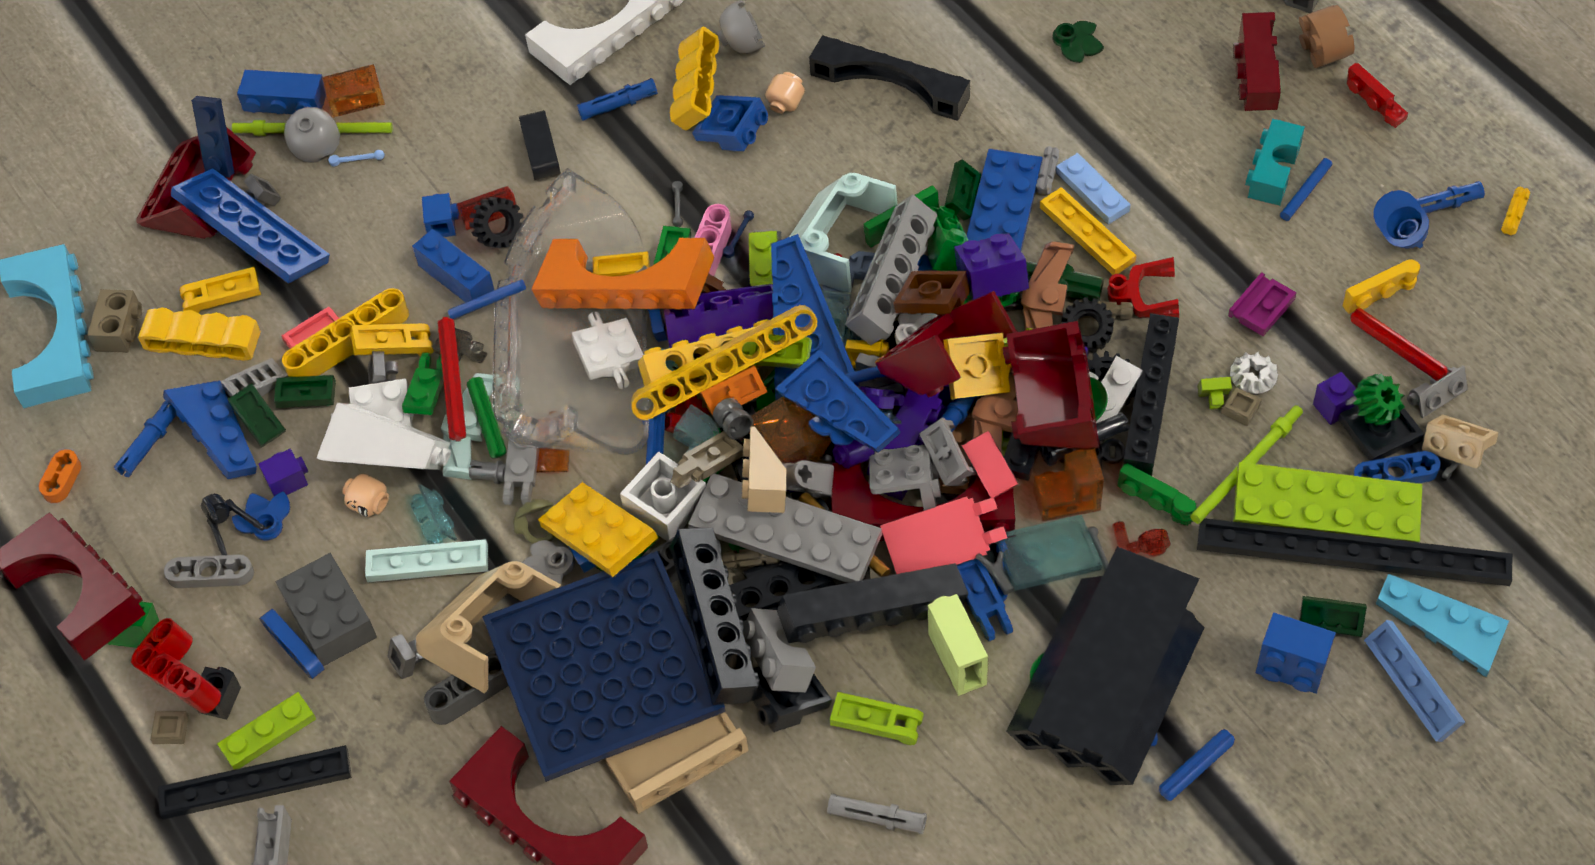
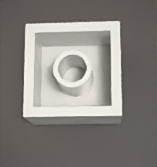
M658 452L623 489L620 496L622 508L654 529L657 535L668 541L675 537L678 529H683L690 521L706 487V482L703 480L695 482L692 479L689 485L678 489L670 482L673 476V468L677 467L678 464Z

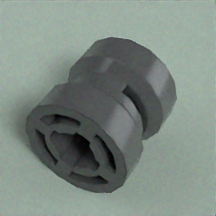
M734 398L724 399L714 408V420L719 426L723 427L724 432L731 439L743 438L750 432V427H753L752 417L747 411L743 410L741 404Z

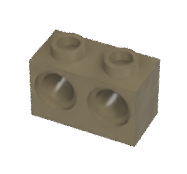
M100 289L87 334L95 351L129 352L131 342H134L136 338L135 327L137 320L142 316V304L138 302L133 290Z

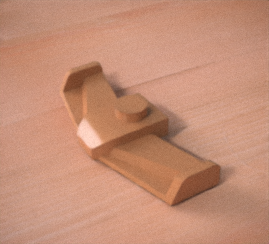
M1050 242L1045 245L1029 280V289L1023 290L1021 304L1024 311L1025 331L1027 328L1036 329L1052 326V314L1063 316L1067 285L1058 283L1073 253L1074 245L1060 242Z
M1010 368L1008 377L1010 392L981 397L976 401L972 412V440L989 431L1000 451L1002 430L1012 433L1011 421H1016V414H1018L1012 368Z

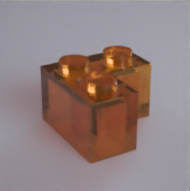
M1095 449L1075 450L1070 454H1065L1064 471H1047L1034 476L1033 493L1042 522L1101 511L1104 477Z

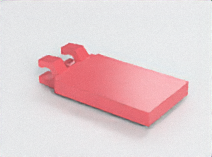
M966 496L880 525L896 574L954 563L957 565L975 559L978 553L982 556L987 555L986 551L990 550L989 544L1007 538L1004 526L984 532L979 518L981 514L998 509L994 497L974 503L973 498L968 499Z

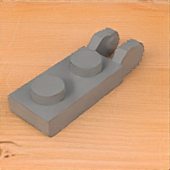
M510 429L504 474V505L512 504L514 487H522L521 501L523 505L526 502H531L532 488L535 487L541 439L539 429Z

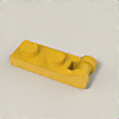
M1413 259L1406 260L1346 289L1343 308L1350 314L1357 308H1362L1363 310L1368 308L1373 302L1381 298H1389L1400 289H1413L1420 271L1419 262Z
M255 267L185 284L179 289L181 299L184 300L182 304L183 311L193 310L197 313L200 310L261 295Z
M428 324L351 326L350 335L354 355H371L372 351H383L384 354L417 353L421 356L423 352L430 353V355L434 352L433 342L429 340L431 332Z

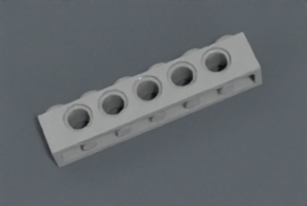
M913 194L895 206L845 323L848 328L870 345L880 339H887L893 332V322L899 315V313H895L893 303L911 272L918 271L919 266L917 264L927 249L925 245L927 239L935 230L933 225L937 214Z

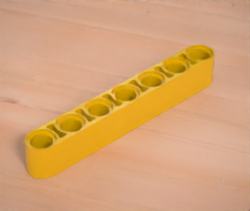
M805 305L795 306L638 389L631 397L633 414L641 420L651 419L812 334L817 327V318L814 312ZM803 313L810 315V322L807 326L798 327L795 325V319L798 315ZM773 328L783 329L784 336L779 341H772L768 338L769 332ZM747 342H755L758 345L757 351L752 355H746L742 352V347ZM720 356L730 357L732 362L728 368L720 369L715 365L716 360ZM694 370H702L705 373V378L699 383H694L689 379V375ZM667 384H675L679 387V391L675 396L670 397L663 393V388ZM641 398H649L652 400L653 405L648 410H640L636 403Z

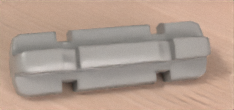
M1050 146L1044 150V158L1042 159L1039 178L1036 184V192L1038 194L1048 195L1051 193L1056 164L1059 158V149Z

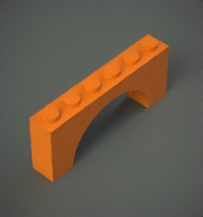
M679 238L675 247L666 257L645 270L624 276H601L586 270L588 257L578 239H553L531 290L541 308L695 309L715 257L706 238Z

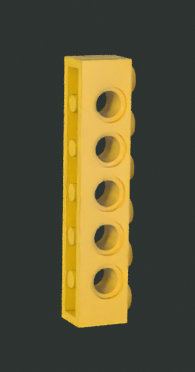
M769 319L758 321L753 324L752 328L744 330L742 326L731 328L726 331V334L716 336L715 333L701 336L697 342L689 343L688 340H682L672 344V348L661 350V347H655L646 350L638 361L644 385L646 386L672 372L667 368L666 361H674L678 368L694 360L693 354L698 353L703 356L769 321ZM724 355L720 356L716 360L715 365L720 369L728 368L732 359ZM694 370L689 375V379L694 383H699L705 378V373L702 370ZM667 384V385L663 388V392H664L665 390H667L668 388H670L671 386H677V385H675V384Z

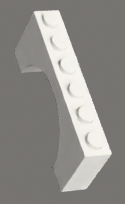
M629 0L627 5L610 20L583 29H566L543 21L525 34L530 54L571 85L576 80L584 77L595 66L604 62L615 51L623 48L634 37L642 34L650 25L662 19L665 14L679 6L684 0Z

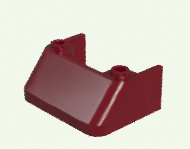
M992 291L952 309L950 314L938 315L929 320L875 361V364L881 374L918 395L926 394L929 398L944 389L943 386L961 378L944 348L943 340L1003 333V338H1006V334L1015 333L1017 330L995 291Z

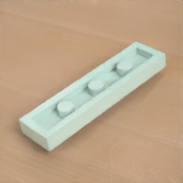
M486 539L366 550L365 577L367 582L488 571V544Z

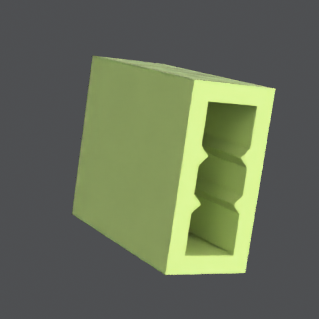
M958 595L937 598L928 605V635L958 696L987 685L988 655Z

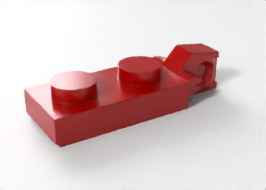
M1354 63L1348 68L1347 85L1349 89L1366 100L1372 110H1377L1381 113L1386 123L1396 128L1407 120L1408 112L1394 101L1395 95L1359 63Z

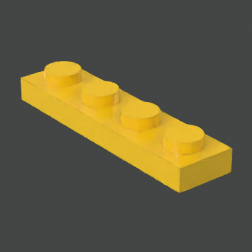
M1062 187L1040 201V209L1112 275L1119 274L1136 262V254Z

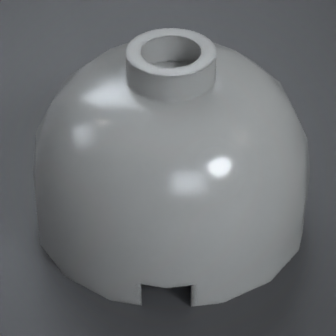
M744 0L732 3L723 11L719 20L721 30L717 32L723 46L729 44L735 52L740 54H748L765 47L763 41L758 42L762 35L750 11L747 12L745 7H743L746 5Z
M305 107L297 110L289 117L285 124L284 137L287 147L296 158L304 162H319L321 158L327 155L330 156L335 152L339 145L340 132L335 120L326 111L318 107Z

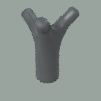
M998 552L995 563L990 562L978 553L976 559L985 566L989 575L995 580L1003 594L1011 593L1015 588L1005 575L1003 569L1004 552Z

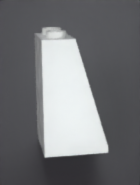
M337 402L317 459L331 462L440 470L441 466H445L450 458L451 450L448 448L451 442L359 406Z

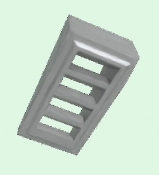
M271 358L221 381V384L226 394L231 397L238 393L240 389L247 387L249 383L253 382L260 395L264 396L276 387V378L288 377V375ZM272 370L276 375L270 377L267 372ZM262 376L265 380L260 382L258 377Z

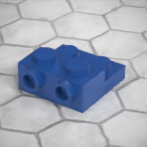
M717 95L711 103L710 115L698 123L692 134L696 141L718 142L722 150L745 151L748 144L755 142L756 132L760 125L767 123L768 112L760 97Z

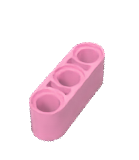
M713 204L706 209L695 235V238H706L715 257L709 274L712 276L716 273L723 255V249L727 245L732 230L729 209L722 204Z

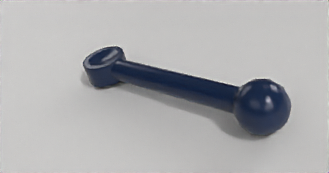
M751 210L744 212V219L730 245L723 249L726 258L734 256V247L748 222L754 218V213Z

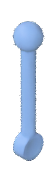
M376 150L374 153L346 157L332 155L328 161L331 166L335 167L342 162L373 158L382 160L385 154L382 150Z

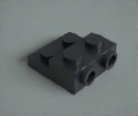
M760 667L753 668L758 674L759 686L749 702L753 701L757 707L760 723L764 726L769 725L773 732L800 724L803 716L827 709L832 702L831 697L815 674L812 676L806 693L771 690Z

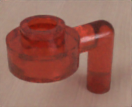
M1119 521L1113 524L1118 547L1133 553L1142 552L1152 557L1160 556L1171 545L1168 532L1165 529L1148 530L1139 535L1137 541L1129 543L1125 523Z

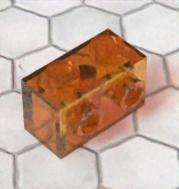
M374 64L322 77L333 118L385 105Z

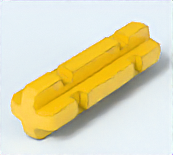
M1519 186L1515 189L1501 228L1504 234H1509L1510 236L1516 234L1530 196L1528 188Z

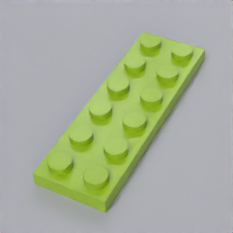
M1239 462L1237 465L1233 522L1419 543L1422 484Z

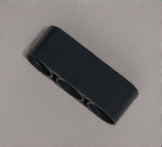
M545 110L519 116L534 180L560 175L559 162Z

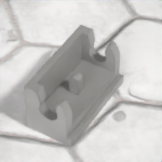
M941 418L919 434L944 485L963 486L968 483L967 476H976L978 474L974 467L968 466L950 430L955 428L953 421Z
M276 805L274 814L266 813L263 808H258V828L255 856L252 865H287L291 817L284 805Z

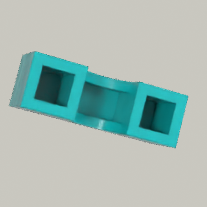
M1272 118L1269 129H1263L1260 144L1263 145L1262 150L1256 149L1252 165H1256L1255 170L1249 169L1245 185L1250 186L1248 198L1281 206L1288 186L1291 168L1282 166L1278 162L1295 165L1302 144L1305 126Z

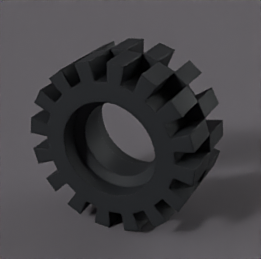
M488 197V199L480 201L481 205H475L473 209L476 210V213H471L470 218H474V222H469L470 227L475 229L471 233L473 236L478 237L477 241L479 243H483L488 247L507 248L510 247L509 243L515 244L518 241L515 237H521L523 233L519 231V228H524V223L520 222V219L524 218L523 213H518L520 210L518 205H513L514 202L506 198ZM495 212H500L505 217V227L500 233H493L488 225L490 216Z
M1087 297L1083 298L1081 302L1078 299L1073 301L1072 306L1068 305L1066 312L1063 313L1061 324L1078 321L1083 316H1091L1096 319L1099 325L1097 332L1090 336L1082 335L1084 346L1091 353H1095L1098 348L1102 350L1105 344L1109 343L1113 333L1114 318H1112L1111 310L1106 309L1107 305L1105 303L1099 304L1098 299L1093 298V301H1088Z

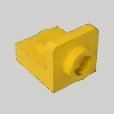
M847 339L845 349L853 368H856L855 361L859 353L882 357L889 351L890 344L882 339L872 345L864 340Z

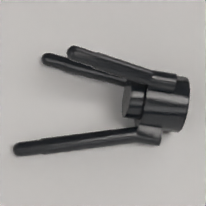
M215 493L202 499L201 509L208 518L207 522L212 529L221 555L228 554L217 524L225 522L229 517L230 511H233L259 530L263 531L265 529L263 524L236 506L231 499L224 500L221 495Z

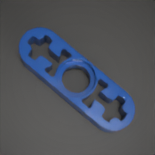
M1422 451L1359 463L1355 467L1353 476L1362 477V474H1366L1370 478L1418 484L1425 483L1437 477L1440 460L1434 453ZM1424 463L1426 467L1431 468L1430 470H1426V468L1424 466H1420V464ZM1390 467H1399L1404 471V475L1402 477H1394L1389 474L1388 469Z
M274 609L269 610L259 618L270 635L310 679L315 678L325 670L316 655Z

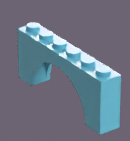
M65 244L0 260L1 282L10 298L18 296L36 297L48 302L57 311L56 329L47 347L29 363L12 369L14 393L23 408L91 391L90 380L94 379L91 364L87 363V357H90L91 353L88 342L84 340V335L88 334L86 323L80 314L84 313V305L81 297L78 296V291H81V284L74 271L78 270V262L75 254H70Z

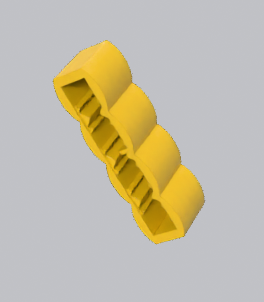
M704 26L682 40L678 48L680 61L675 69L677 81L673 86L674 102L670 107L671 122L685 131L707 118L712 107L710 96L714 91L713 75L717 68L715 55L719 50L718 35Z
M161 307L147 310L138 339L143 349L151 352H173L180 355L198 354L210 358L227 357L245 361L252 359L261 331L257 321L247 315L226 317L224 314L217 312L200 315L193 310L172 312L170 309Z

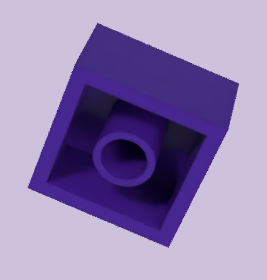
M1009 233L995 234L991 238L979 241L970 240L962 245L954 246L957 271H966L971 290L969 295L972 300L992 291H995L999 297L1029 289L1026 258Z

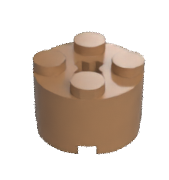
M1338 5L1328 6L1299 17V24L1303 31V34L1299 35V40L1304 50H1310L1311 62L1315 68L1354 54L1353 35L1348 36L1346 27L1350 25L1344 12Z

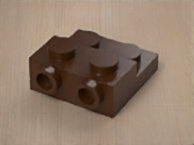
M912 271L893 303L895 313H908L910 315L918 313L950 314L953 308L963 305L971 291L966 271Z

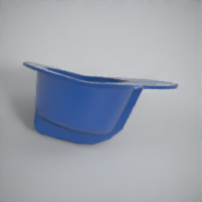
M1397 190L1383 195L1375 205L1373 217L1385 238L1396 247L1405 249L1418 247L1421 249L1429 230V219L1423 208L1409 192Z

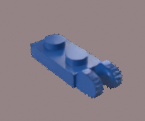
M976 558L957 565L968 591L966 602L976 622L980 623L981 630L986 639L991 641L996 638L994 628L988 619L997 615L1004 633H1012L1013 627L1005 611V604L985 566Z

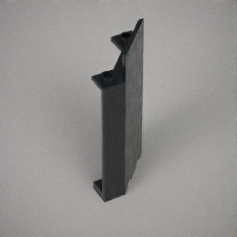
M1117 546L1103 576L1081 578L1006 732L1026 750L1048 749L1068 768L1091 767L1109 785H1133L1205 628L1195 618V615L1186 609L1200 578Z

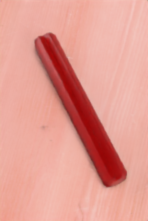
M1357 308L1351 314L1350 319L1353 324L1434 380L1439 381L1448 374L1449 371L1445 365L1362 308Z

